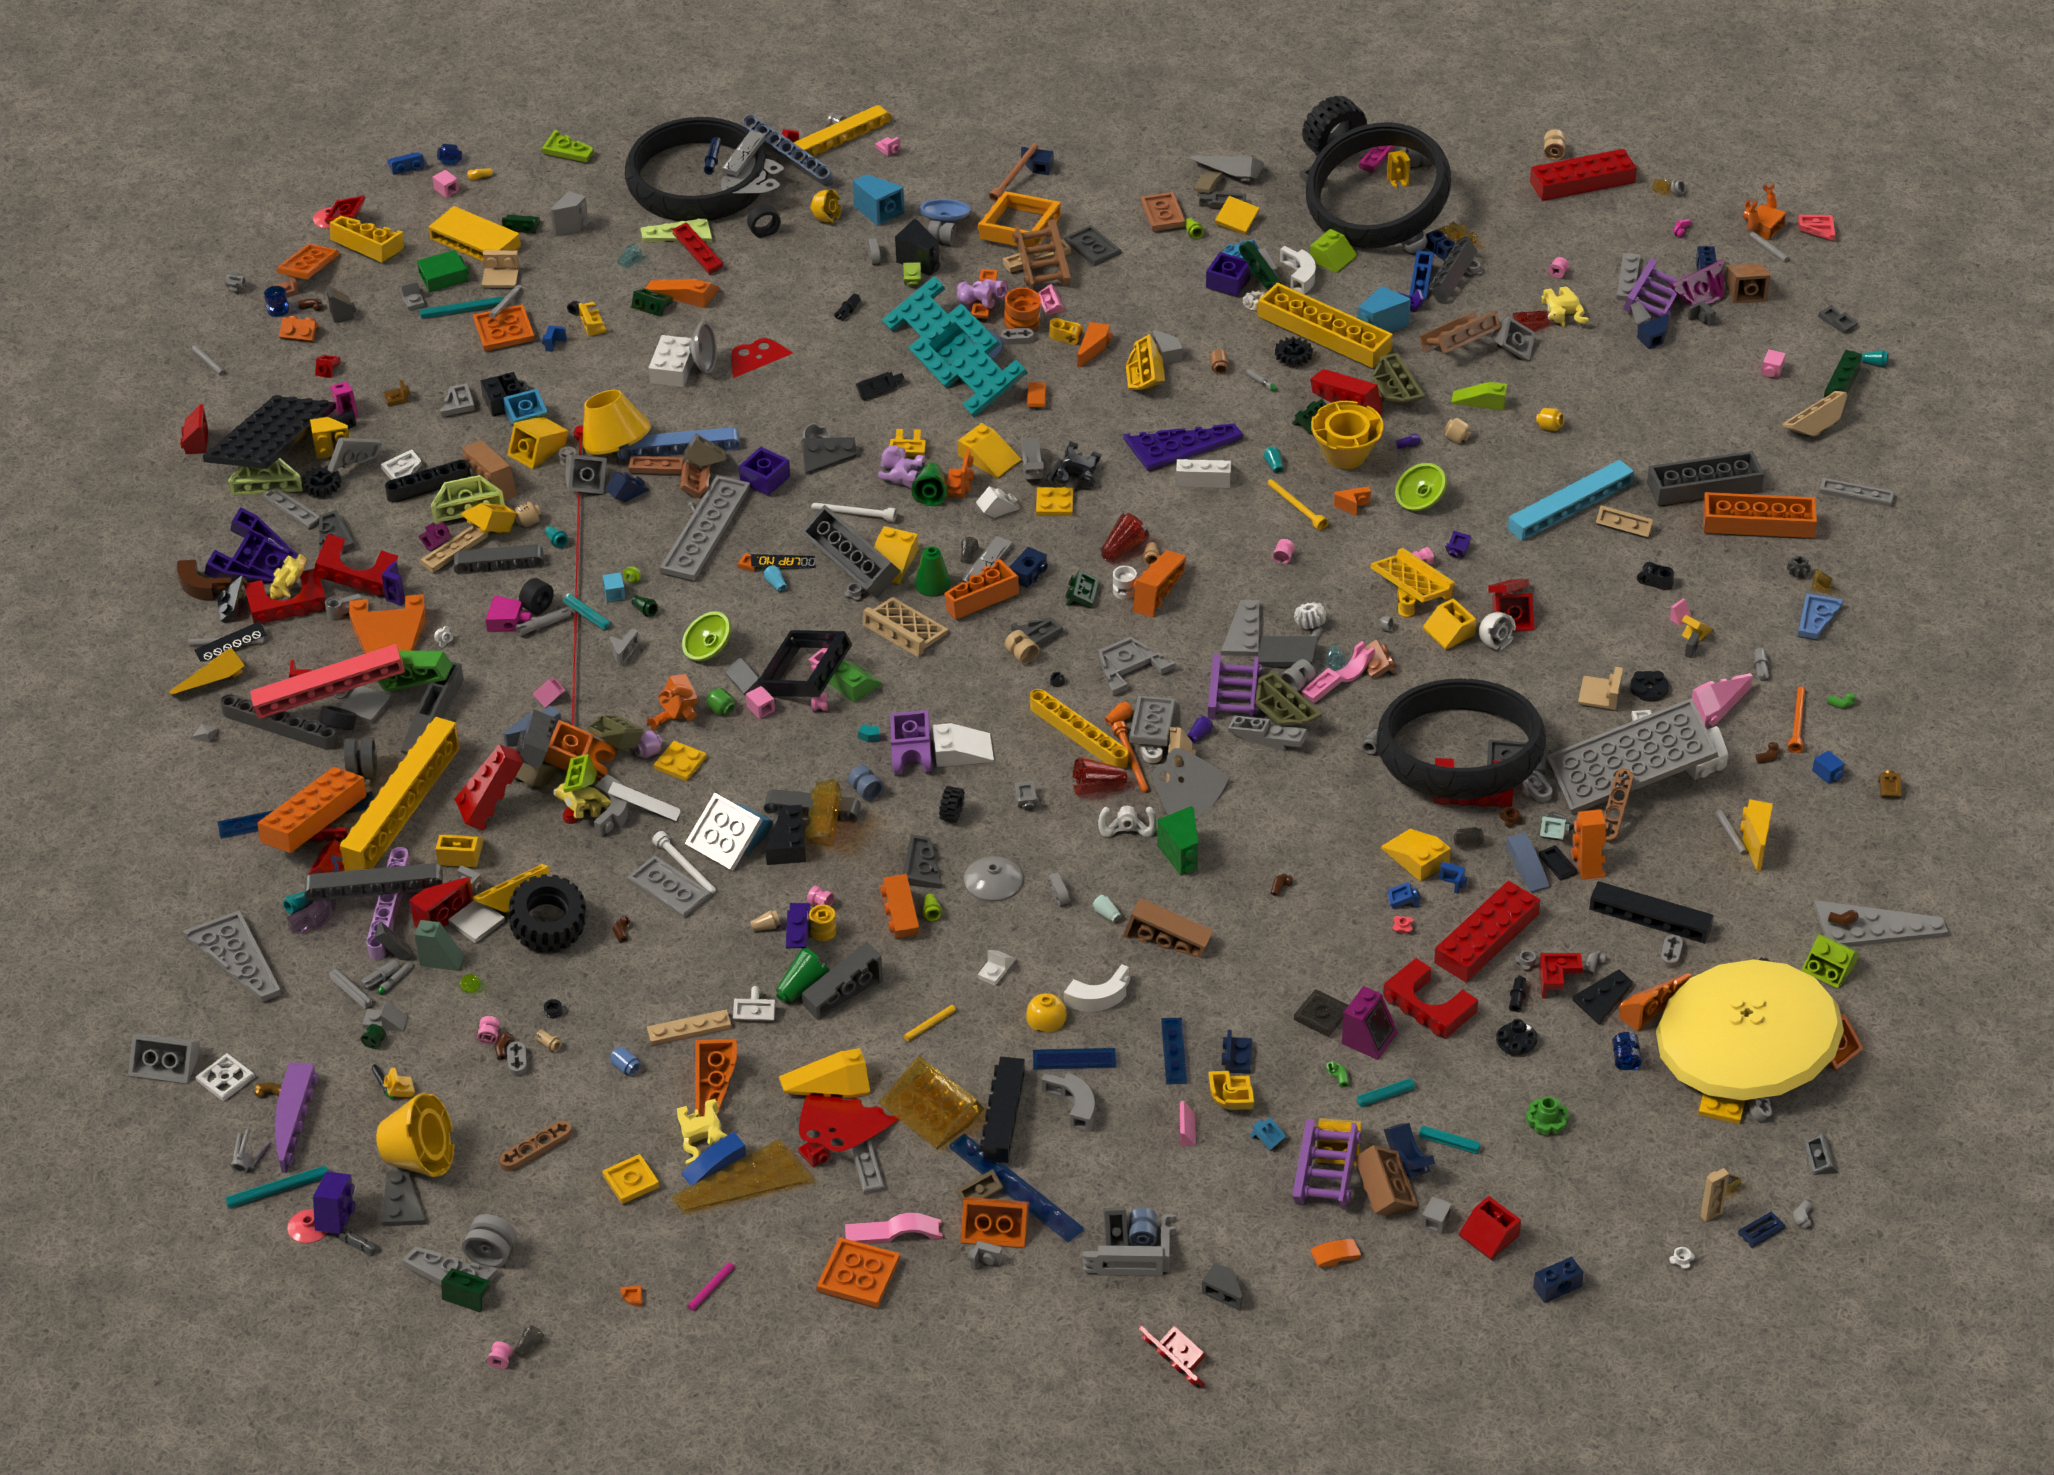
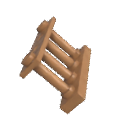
M1049 220L1048 227L1043 230L1021 233L1019 225H1016L1012 236L1014 243H1017L1025 273V286L1033 290L1034 283L1052 280L1061 281L1062 286L1070 285L1071 277L1056 220ZM1043 236L1050 237L1051 242L1049 244L1025 248L1023 243L1025 239ZM1044 251L1054 252V256L1051 259L1028 262L1027 254ZM1051 265L1058 267L1057 273L1032 277L1031 269Z
M1472 311L1420 335L1419 339L1424 352L1441 346L1442 353H1448L1501 328L1497 311H1491L1477 318L1476 312Z

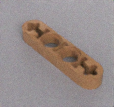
M1627 768L1617 771L1605 810L1606 831L1609 830V823L1613 824L1612 832L1614 833L1610 834L1609 837L1606 835L1607 842H1613L1618 838L1634 782L1633 774ZM1624 774H1627L1629 780H1625V788L1621 787L1622 780L1620 777H1623ZM1617 792H1623L1625 798L1617 801L1614 799V795ZM1618 810L1620 816L1617 819H1612L1609 817L1610 811Z
M558 1121L507 1150L499 1157L500 1167L504 1171H513L566 1141L572 1135L570 1123ZM542 1139L550 1140V1142L547 1144L539 1143V1141ZM524 1149L533 1150L530 1154L521 1153Z

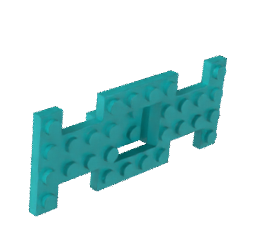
M934 276L886 315L882 321L892 332L896 331L905 322L914 329L920 338L908 347L909 350L946 389L960 379L975 393L962 404L975 417L1028 372L1017 360L1012 362L1003 371L988 356L989 353L1000 345L998 340L962 304L947 314L933 300L946 289Z

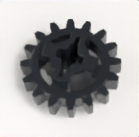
M1292 336V339L1285 337V341L1279 340V344L1276 343L1275 356L1276 360H1280L1281 364L1286 363V366L1292 364L1293 367L1296 364L1302 366L1303 362L1307 364L1308 360L1312 359L1313 348H1311V343L1307 344V340L1301 341V337L1298 339Z
M318 466L317 469L312 467V471H306V475H303V480H301L304 492H308L309 496L315 494V497L319 495L325 497V494L332 495L331 492H337V488H340V483H342L339 471L331 473L327 470L328 466L324 468Z

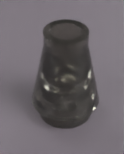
M965 537L961 542V563L970 564L977 552L979 544L978 540L974 537Z
M530 1325L529 1328H525L513 1352L524 1359L528 1353L543 1342L544 1334L537 1327Z

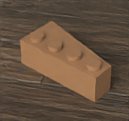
M482 440L462 447L464 453L462 459L469 462L470 468L476 476L481 475L501 489L504 501L517 496L511 467Z
M1139 898L1123 937L1128 939L1130 936L1139 938V942L1143 943L1151 941L1157 943L1158 947H1173L1176 952L1201 958L1213 930L1153 904L1148 900Z

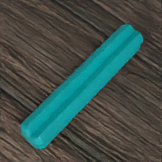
M572 594L565 595L563 602L602 630H606L609 627L610 621Z
M1408 1078L1358 1095L1357 1103L1360 1107H1364L1414 1090L1415 1083L1412 1078Z
M1424 1125L1420 1128L1419 1137L1475 1154L1480 1150V1142Z

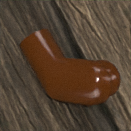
M1285 873L1276 876L1270 894L1280 896L1284 885H1292L1293 877Z
M1849 910L1841 915L1831 912L1828 921L1847 927L1855 923L1859 915L1855 910Z
M622 915L613 926V932L619 943L628 940L625 932L629 927L631 919L627 915Z

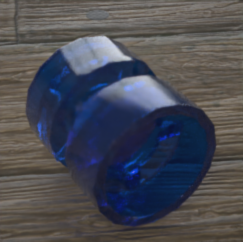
M271 286L264 291L266 309L270 316L282 317L289 312L287 293L284 287Z
M1622 1032L1615 1035L1612 1039L1616 1068L1619 1070H1635L1639 1068L1642 1058L1638 1036L1632 1032Z

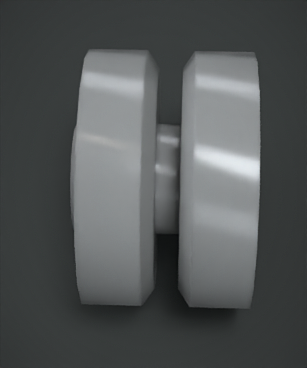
M490 1214L478 1215L474 1218L469 1232L462 1243L463 1252L475 1263L494 1268L500 1267L505 1264L517 1238L516 1230L510 1223L498 1216Z

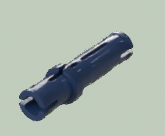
M718 137L711 139L709 152L705 157L704 172L708 175L714 173L715 166L718 163L717 157L722 143Z

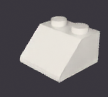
M1717 726L1707 731L1719 757L1687 769L1686 771L1694 780L1701 777L1705 778L1710 773L1721 771L1727 766L1728 751Z

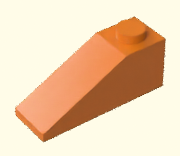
M1095 322L1089 323L1077 353V367H1082L1107 347L1108 342L1111 343L1113 333L1110 332V325Z

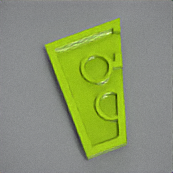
M554 130L542 147V154L588 163L594 154V148L580 141L575 142L571 140L570 136H562L559 134V131Z

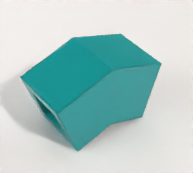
M863 724L858 730V739L868 743L880 742L879 726Z

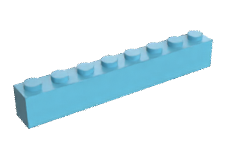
M1621 460L1611 463L1593 474L1568 485L1564 489L1509 516L1508 530L1523 541L1633 484L1634 471Z

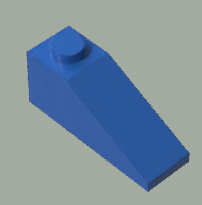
M1416 251L1410 296H1413L1415 291L1419 289L1424 300H1426L1432 276L1434 252Z

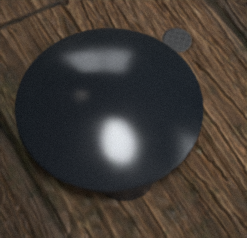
M1514 1019L1512 1023L1504 1025L1497 1031L1496 1041L1504 1052L1512 1055H1522L1535 1048L1538 1035L1523 1020Z

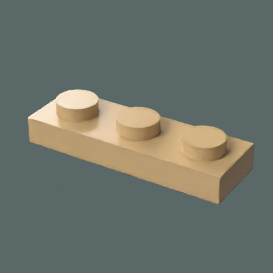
M1601 505L1596 523L1649 537L1654 520Z
M1725 1168L1710 1173L1706 1178L1701 1217L1705 1222L1723 1213L1729 1173Z

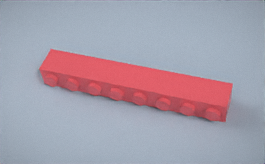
M394 644L251 690L250 694L258 718L261 719L404 673L405 669L399 649Z

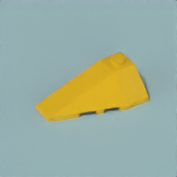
M231 647L168 693L172 695L230 677L231 675L235 678L243 672L241 668L245 665Z
M860 1048L837 1052L779 1076L784 1094L810 1095L812 1093H823L825 1097H830L831 1094L843 1095V1098L870 1094L866 1062Z

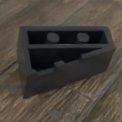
M802 805L782 806L765 850L767 865L806 862Z

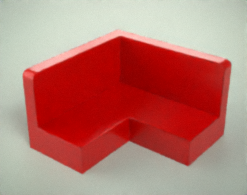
M1540 953L1539 976L1542 999H1546L1547 989H1564L1563 974H1582L1581 953Z

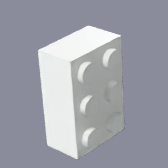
M661 335L648 368L650 383L684 387L694 362L689 350L691 338Z

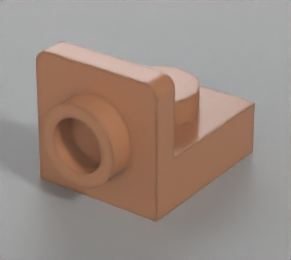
M288 276L289 281L273 286V290L279 300L298 294L300 284L297 277Z

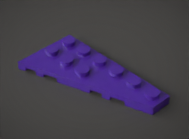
M1235 423L1213 425L1209 429H1202L1201 426L1195 427V430L1188 431L1185 428L1159 430L1156 434H1146V432H1139V435L1130 436V433L1123 434V440L1147 471L1176 462L1177 459H1185L1243 439V433Z

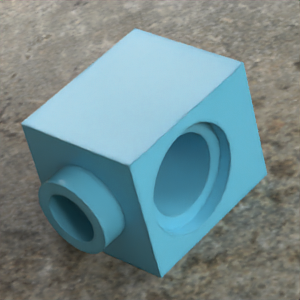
M621 572L602 575L607 602L625 600Z

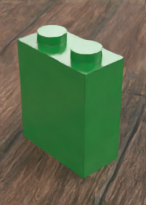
M456 250L417 260L418 273L429 292L468 281V266L464 265L462 256H459Z

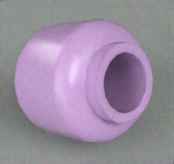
M646 731L642 734L637 747L633 748L637 756L647 759L660 752L662 739L653 731Z

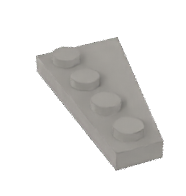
M1240 600L1221 649V655L1258 656L1259 600Z
M414 1247L402 1259V1266L440 1286L442 1279L451 1268L490 1280V1282L498 1275L497 1268H482L478 1263L471 1262V1264L460 1262V1258L442 1257L441 1253L419 1247Z

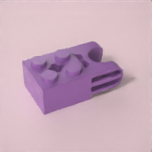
M929 711L890 713L894 775L903 774L904 767L910 762L920 763L923 766L924 772L933 771Z

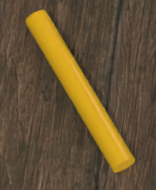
M950 1005L904 1034V1039L909 1042L956 1012L955 1006Z

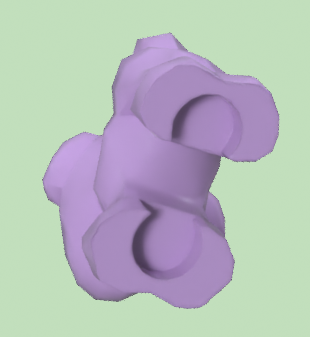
M986 279L984 281H976L973 286L965 281L957 286V300L968 310H972L973 303L976 300L982 302L985 308H993L995 300L992 298L997 297L999 301H1005V296L1008 293L1007 282L1003 280L993 281Z
M896 445L888 446L882 453L881 467L886 470H892L890 473L879 471L878 477L912 489V484L917 475L926 465L925 456L917 455L914 460L905 459V449Z

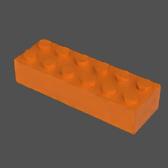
M1705 492L1704 533L1800 538L1815 537L1817 524L1815 497Z
M332 767L257 823L260 843L292 853L366 797L364 777L338 767Z

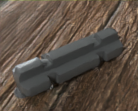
M343 1228L339 1234L340 1240L345 1243L348 1241L349 1245L360 1251L365 1250L364 1253L370 1256L377 1251L375 1243L354 1232L352 1233L347 1228Z

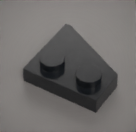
M240 576L217 596L220 620L223 623H228L239 614L241 601L244 596L241 588L244 584H247V579L243 576Z

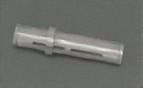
M568 607L538 618L533 617L530 621L516 625L517 633L519 636H522L532 631L538 632L543 627L571 618V612Z

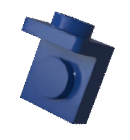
M1410 882L1387 890L1390 905L1393 909L1411 902L1415 908L1420 907L1418 900L1421 899L1420 893L1417 888H1413Z

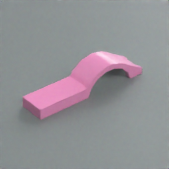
M1361 641L1354 647L1353 656L1344 668L1338 671L1326 669L1300 690L1301 694L1315 704L1342 681L1351 682L1364 672L1375 654V649L1370 648L1367 651L1364 649L1365 643Z
M920 1213L899 1214L886 1222L845 1224L846 1239L863 1244L891 1243L898 1235L910 1232L924 1234L930 1240L943 1239L942 1233H939V1226L942 1225L941 1220Z

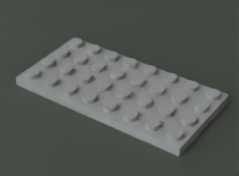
M1692 698L1547 755L1572 815L1608 801L1615 775L1620 769L1627 768L1632 772L1634 782L1631 791H1634L1719 757ZM1624 774L1623 777H1620L1622 780L1621 787L1625 788V780H1629L1627 774ZM1617 792L1615 793L1614 798L1624 795V793Z

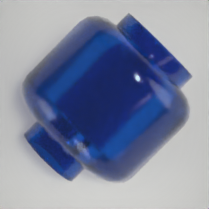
M442 144L441 147H438L437 160H440L441 164L456 165L458 160L462 159V151L459 150L457 145Z

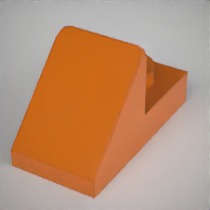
M1370 487L1334 492V507L1357 516L1358 505L1370 504Z

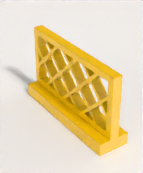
M1404 548L1398 549L1395 556L1371 563V569L1422 603L1438 597H1443L1446 600L1452 597L1455 582Z

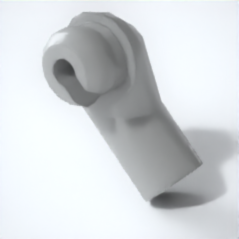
M1601 951L1589 954L1584 972L1593 974L1596 964H1605L1607 955L1601 953Z
M1806 1200L1793 1213L1796 1224L1800 1225L1802 1229H1806L1811 1225L1807 1213L1812 1209V1205Z

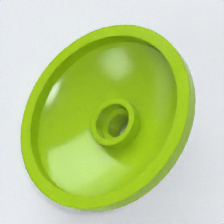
M1421 463L1409 468L1402 474L1396 485L1395 496L1398 503L1409 511H1422L1430 508L1440 500L1445 492L1447 485L1446 475L1439 466L1433 463Z
M716 611L699 616L690 624L683 636L682 649L684 654L689 659L698 662L715 657L728 643L731 634L730 620L723 613Z

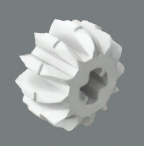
M1321 603L1301 604L1294 612L1295 622L1301 629L1305 628L1307 630L1320 627L1326 620V611Z

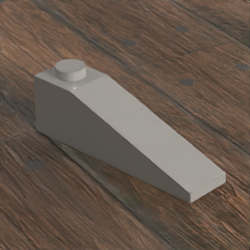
M1191 156L1190 158L1198 163L1240 178L1242 182H1250L1251 179H1257L1264 167V162L1254 157Z

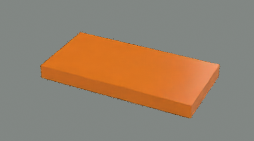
M307 244L279 265L277 273L308 280L339 255V250Z

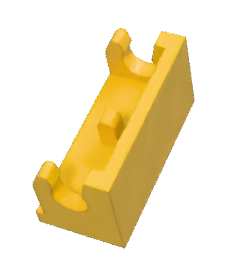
M1404 150L1389 152L1387 180L1395 188H1397L1396 182H1401L1404 187L1409 186L1410 159Z
M594 302L579 303L580 317L588 336L607 333L598 309L589 310L590 307L596 306Z

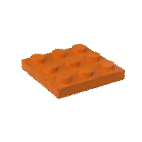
M523 304L504 308L494 319L489 316L491 311L473 315V321L484 351L535 341V336Z
M839 1237L816 1286L817 1292L878 1308L900 1261V1253Z

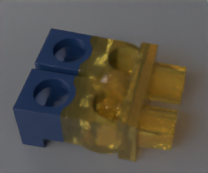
M1451 222L1449 226L1426 233L1428 240L1426 248L1445 261L1460 238L1468 236L1472 243L1475 244L1477 242V234L1474 232L1468 234L1467 227L1463 223L1457 225Z

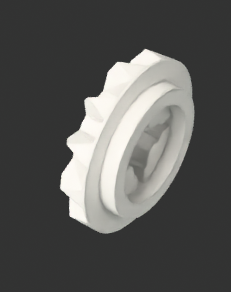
M1252 290L1251 293H1246L1243 297L1244 306L1250 310L1258 311V299L1266 292L1261 293L1259 290L1257 292Z

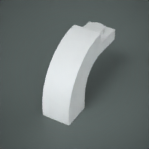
M1283 246L1280 249V262L1297 270L1291 275L1290 288L1305 295L1315 282V261L1303 249L1296 252Z
M1121 964L1113 977L1101 985H1087L1073 979L1064 991L1065 1006L1075 1010L1094 1012L1117 1005L1126 997V987L1130 982L1129 967Z

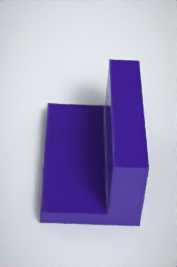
M393 561L382 573L386 601L402 606L405 603L402 578L399 575L397 562Z

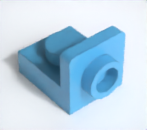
M1271 1117L1265 1122L1262 1119L1252 1126L1254 1131L1249 1135L1251 1138L1257 1135L1269 1151L1286 1137Z

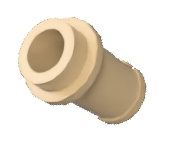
M543 1029L537 1032V1035L541 1036V1038L535 1036V1040L545 1045L550 1052H556L560 1049L562 1042L559 1037H553Z

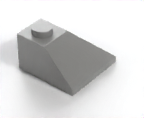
M1508 316L1500 321L1501 328L1494 331L1493 339L1500 346L1523 360L1530 361L1535 332Z

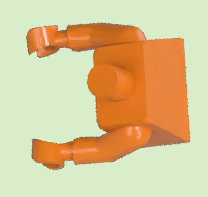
M1765 183L1763 189L1767 192L1768 202L1766 205H1760L1755 209L1758 205L1757 200L1750 205L1751 199H1749L1744 204L1746 210L1743 213V218L1748 220L1747 229L1752 232L1754 231L1769 241L1785 225L1787 212L1776 209L1777 200L1773 193L1775 185L1772 184L1769 188L1767 183Z
M686 674L669 677L664 690L657 697H660L658 702L666 711H663L655 718L649 717L646 725L651 726V730L656 731L658 725L665 721L686 718L687 721H691L696 718L697 714L694 711L698 696Z

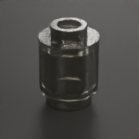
M1477 827L1457 829L1456 834H1454V843L1456 846L1459 845L1460 849L1478 847L1484 843L1483 831L1481 828L1477 829Z

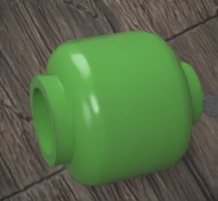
M724 688L713 689L708 693L707 706L718 716H726L735 708L734 697Z

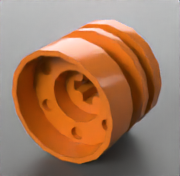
M1016 288L1007 293L1004 311V324L1006 328L1037 329L1040 323L1041 297L1037 292L1029 288Z

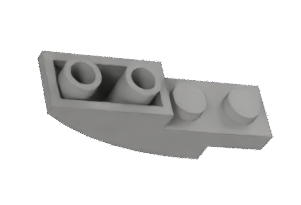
M1234 715L1228 726L1229 732L1246 741L1285 751L1287 746L1302 747L1308 735L1307 729L1271 725L1270 719Z

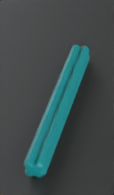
M501 296L420 309L421 319L495 308L504 298Z
M324 1165L227 1196L226 1204L228 1208H234L321 1180L328 1171V1168Z

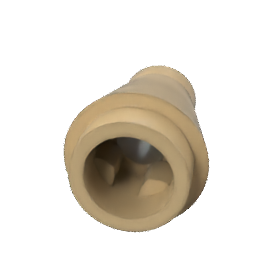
M1149 542L1146 544L1142 559L1148 566L1154 563L1160 555L1156 543Z
M770 910L750 921L754 932L777 929V926L781 925L776 910L772 912Z

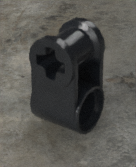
M1646 562L1643 565L1642 572L1637 575V581L1646 586L1670 590L1673 588L1674 570L1670 567Z

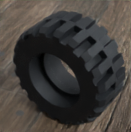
M1345 96L1328 97L1325 101H1320L1319 105L1314 106L1312 112L1308 113L1307 120L1303 124L1304 128H1302L1303 140L1318 156L1332 140L1341 134L1367 125L1366 115L1353 101ZM1338 125V127L1332 133H1330L1333 130V128Z
M542 874L538 878L536 876L530 877V881L524 880L520 883V887H516L509 902V926L516 940H520V944L525 947L530 946V949L534 951L539 949L544 953H548V950L557 952L562 947L566 949L570 947V942L575 943L578 940V936L584 930L586 902L582 892L578 891V887L574 883L570 884V880L564 877L560 879L558 875L551 877L547 876V874ZM548 904L559 907L564 911L565 915L554 922H541L533 918L529 912L537 906Z

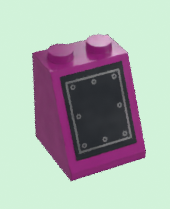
M1363 986L1343 1012L1342 1044L1378 1060L1395 1038L1398 1031L1382 994Z

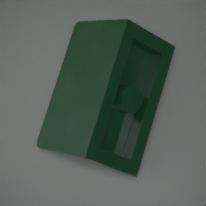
M451 1268L441 1281L442 1300L479 1313L481 1312L482 1297L490 1288V1280Z

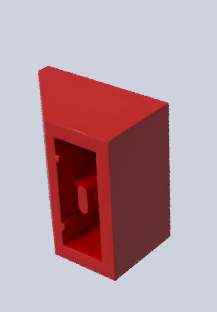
M1488 1196L1473 1209L1460 1230L1459 1236L1492 1260L1520 1236L1521 1219Z

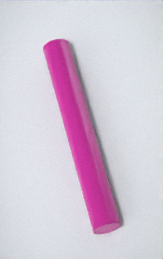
M728 1262L687 1307L694 1311L735 1268L734 1265Z

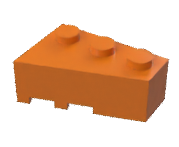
M1602 810L1578 812L1577 820H1574L1575 834L1572 835L1574 847L1571 848V857L1576 859L1582 880L1605 878L1602 863L1606 862L1605 855L1602 856V848L1606 846V823Z
M907 873L884 877L883 885H880V892L885 902V914L889 916L890 920L888 921L889 932L894 934L895 939L918 935L919 925Z

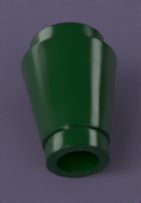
M638 595L632 598V605L644 616H654L657 613L658 604L655 600Z

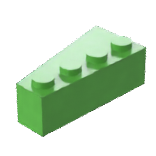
M399 650L405 672L377 682L385 692L443 681L446 679L453 664L443 651Z

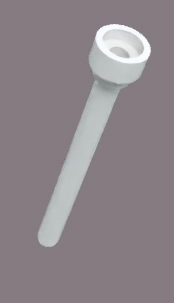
M813 503L811 505L813 510H820L826 505L833 512L880 517L892 523L895 522L897 517L896 508H888L883 511Z
M659 831L653 836L652 842L658 848L665 849L701 886L712 892V894L716 892L715 887L670 844L669 836L664 831Z

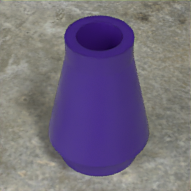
M1205 716L1197 718L1187 736L1195 744L1199 739L1212 731L1213 723Z

